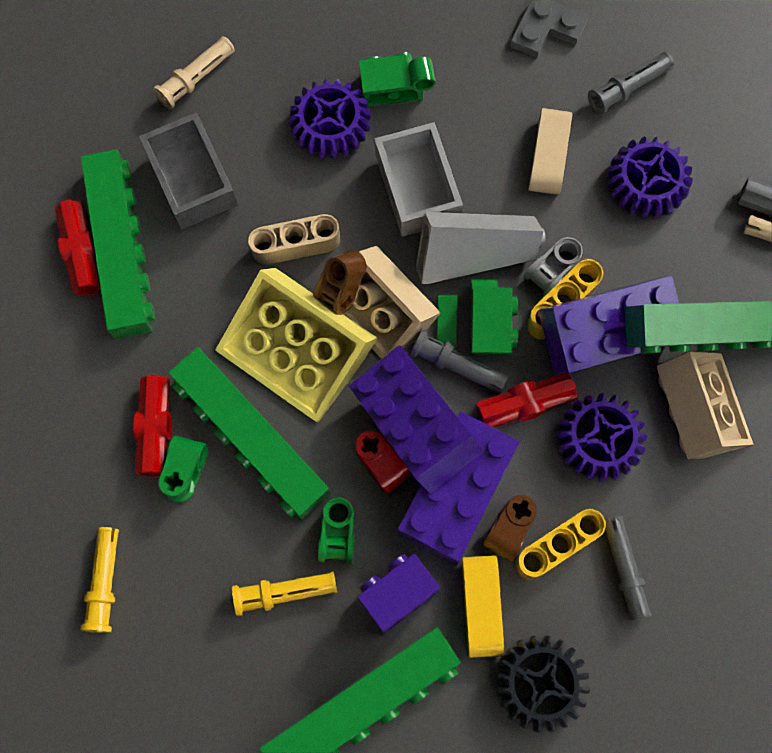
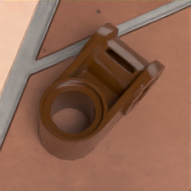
M350 250L328 259L324 265L319 282L314 288L313 296L318 300L323 299L333 306L334 312L338 315L344 314L355 301L356 292L366 273L367 265L364 256L356 250Z
M526 495L512 497L504 506L498 519L493 523L482 546L513 562L536 517L537 506L534 500ZM519 504H523L525 506L524 512L528 515L517 519L514 517L516 511L512 506L517 507Z

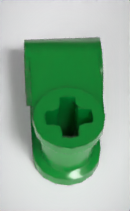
M179 436L172 438L168 447L166 461L159 477V487L171 501L183 503L192 498L200 473L206 463L208 444ZM181 480L183 482L182 487L176 486L173 490L171 488L172 484H178Z
M333 498L324 506L322 532L319 539V562L331 559L346 560L347 564H353L355 513L350 502L344 498ZM336 506H345L349 513L347 519L342 523L333 522L330 518L331 510ZM329 547H344V549H330Z

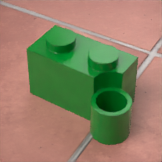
M403 52L395 56H371L367 59L359 60L362 97L366 98L368 107L422 101L423 92L432 89L436 84L433 62L428 57L412 59L410 53Z
M471 279L470 355L509 356L512 353V348H517L518 331L512 328V316H517L518 297L512 296V288H498L497 280Z

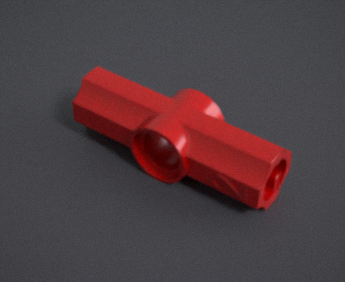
M71 199L62 201L55 207L61 238H58V246L62 259L68 267L72 291L76 296L96 294L101 287L95 259L93 235L88 228L84 206L81 201H73Z
M562 373L537 383L534 381L520 383L508 389L507 393L477 402L475 406L479 420L495 428L516 420L525 422L543 415L546 410L576 401L578 395L573 378L569 373Z
M146 375L145 377H140L139 410L135 412L133 420V433L137 441L135 474L138 476L159 477L167 457V440H170L172 435V417L169 411L170 379L159 375Z

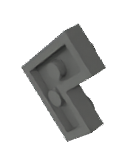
M531 0L514 34L510 48L538 58L548 35L576 45L589 15L551 0Z

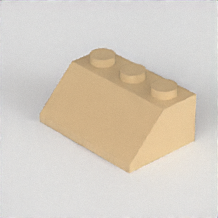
M378 246L359 251L366 261V273L356 292L355 301L343 315L377 337L372 349L382 359L399 345L404 350L407 349L418 339L422 330L426 331L440 312Z
M688 352L656 366L659 373V384L666 394L669 403V414L676 423L680 435V447L686 454L687 459L706 458L754 445L721 353Z

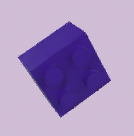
M415 553L409 558L405 554L401 555L388 565L389 573L381 579L375 575L360 587L362 594L358 596V599L383 634H386L434 597L440 590V586Z

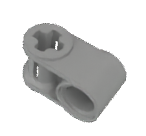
M565 237L560 239L528 268L523 277L526 280L531 279L544 291L543 296L545 297L580 262L583 253L582 245L575 238ZM563 251L570 252L574 259L564 260L560 257L559 253Z

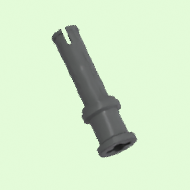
M664 51L622 77L614 76L609 79L606 85L599 89L593 88L589 90L588 100L591 107L596 113L602 115L608 111V107L628 100L632 91L673 69L674 61L672 56Z
M422 330L410 356H420L434 363L437 369H444L445 367L500 394L508 375L453 350L454 347L451 346V343L446 342L444 344L427 336V332Z

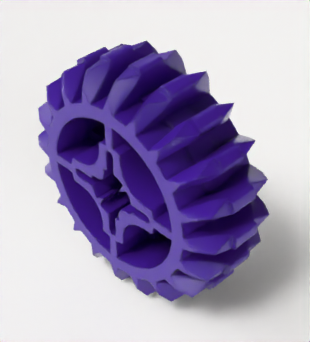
M326 78L323 81V85L320 86L313 81L312 90L303 87L301 91L302 96H295L294 106H290L289 110L291 116L289 125L292 128V136L295 140H298V145L301 149L307 147L308 153L311 156L319 151V157L322 160L326 153L331 154V157L335 160L339 152H342L347 157L349 154L348 148L357 151L359 142H365L366 140L365 132H369L371 128L369 122L371 111L367 109L368 102L366 98H362L360 90L352 91L350 82L342 87L339 79L334 84H329ZM312 111H314L316 117L313 119V123L308 127V125L306 124L307 118ZM351 112L354 115V120L347 128L345 120Z
M645 136L640 139L639 143L632 139L627 147L622 146L618 150L617 155L613 156L610 163L611 167H609L607 177L610 178L608 188L614 189L611 194L612 199L621 198L620 208L626 205L631 207L629 210L630 215L634 214L637 210L641 211L642 219L646 218L649 212H651L654 219L658 218L661 212L667 216L671 214L673 208H679L683 200L688 197L690 193L689 188L693 183V178L689 177L692 173V167L686 166L688 156L679 157L680 147L674 149L669 147L670 140L660 144L657 136L653 138L652 142H649ZM653 170V179H650L648 185H646L645 182L648 178L647 176H649L651 171ZM630 181L635 184L637 189L630 183Z
M599 393L595 402L594 398L588 394L584 398V403L580 400L574 401V410L567 408L564 412L568 420L561 419L558 424L564 431L559 432L556 438L559 441L567 442L562 444L558 450L560 453H570L564 460L565 464L568 465L575 461L578 465L575 467L574 472L578 474L583 468L586 469V479L588 480L593 478L595 472L598 473L599 482H604L607 479V473L613 481L618 480L620 472L628 475L632 471L630 465L637 466L641 462L637 455H643L646 452V448L639 443L645 442L648 439V435L638 432L645 427V422L634 421L639 415V410L629 413L626 410L629 407V401H624L619 406L616 404L618 401L617 395H612L609 402H607L604 393ZM603 414L614 418L619 424H609ZM589 416L590 422L588 426L590 432L577 439L576 429L578 422L582 418ZM599 431L602 432V435L605 433L607 436H610L605 443H602V439L598 441L594 438ZM622 436H626V450L623 456L616 460L613 454L616 451L614 442ZM583 450H594L598 453L600 460L605 462L589 457Z

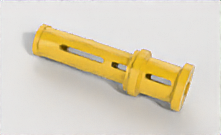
M109 527L97 528L90 592H86V595H84V601L87 603L85 622L80 625V631L111 633L112 627L109 626L111 604L115 603V597L111 590L119 529L115 528L112 530Z
M334 571L270 584V581L261 580L260 584L241 588L238 585L232 586L236 616H242L244 611L260 608L268 611L274 608V604L337 593Z

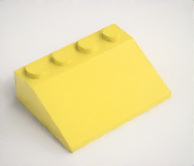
M270 268L259 271L215 351L315 422H319L362 365L377 337L345 315L335 313L332 306L323 300L315 298L313 293L278 269Z

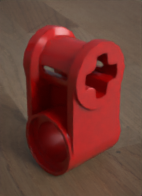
M369 430L358 436L355 443L356 454L378 486L387 495L413 475L397 452L392 449L380 433ZM368 441L369 444H374L376 442L377 453L373 454L371 451L364 453V443Z

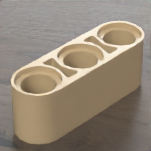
M547 108L541 109L529 191L560 195L572 112Z
M322 214L254 229L249 235L248 244L255 261L262 265H270L331 252L339 246L340 231L339 224L333 216ZM323 230H330L333 232V234L329 237H321L318 235ZM293 236L302 237L299 243L291 244L288 242ZM261 243H271V246L266 250L257 249Z

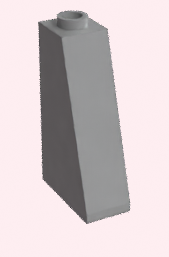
M425 212L416 270L421 283L430 284L536 260L539 249L543 247L545 242V231L541 228L535 216Z

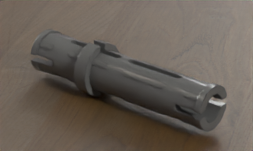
M616 516L614 521L617 531H614L611 518L605 520V532L621 582L618 584L619 591L624 593L630 621L640 619L636 605L640 606L643 618L651 617L652 612H650L643 586L646 584L644 578L639 576L623 521L624 518L623 516Z

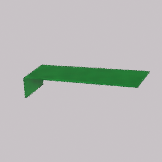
M438 295V310L440 314L438 315L437 341L444 344L446 342L451 343V346L454 347L453 350L456 351L457 295Z

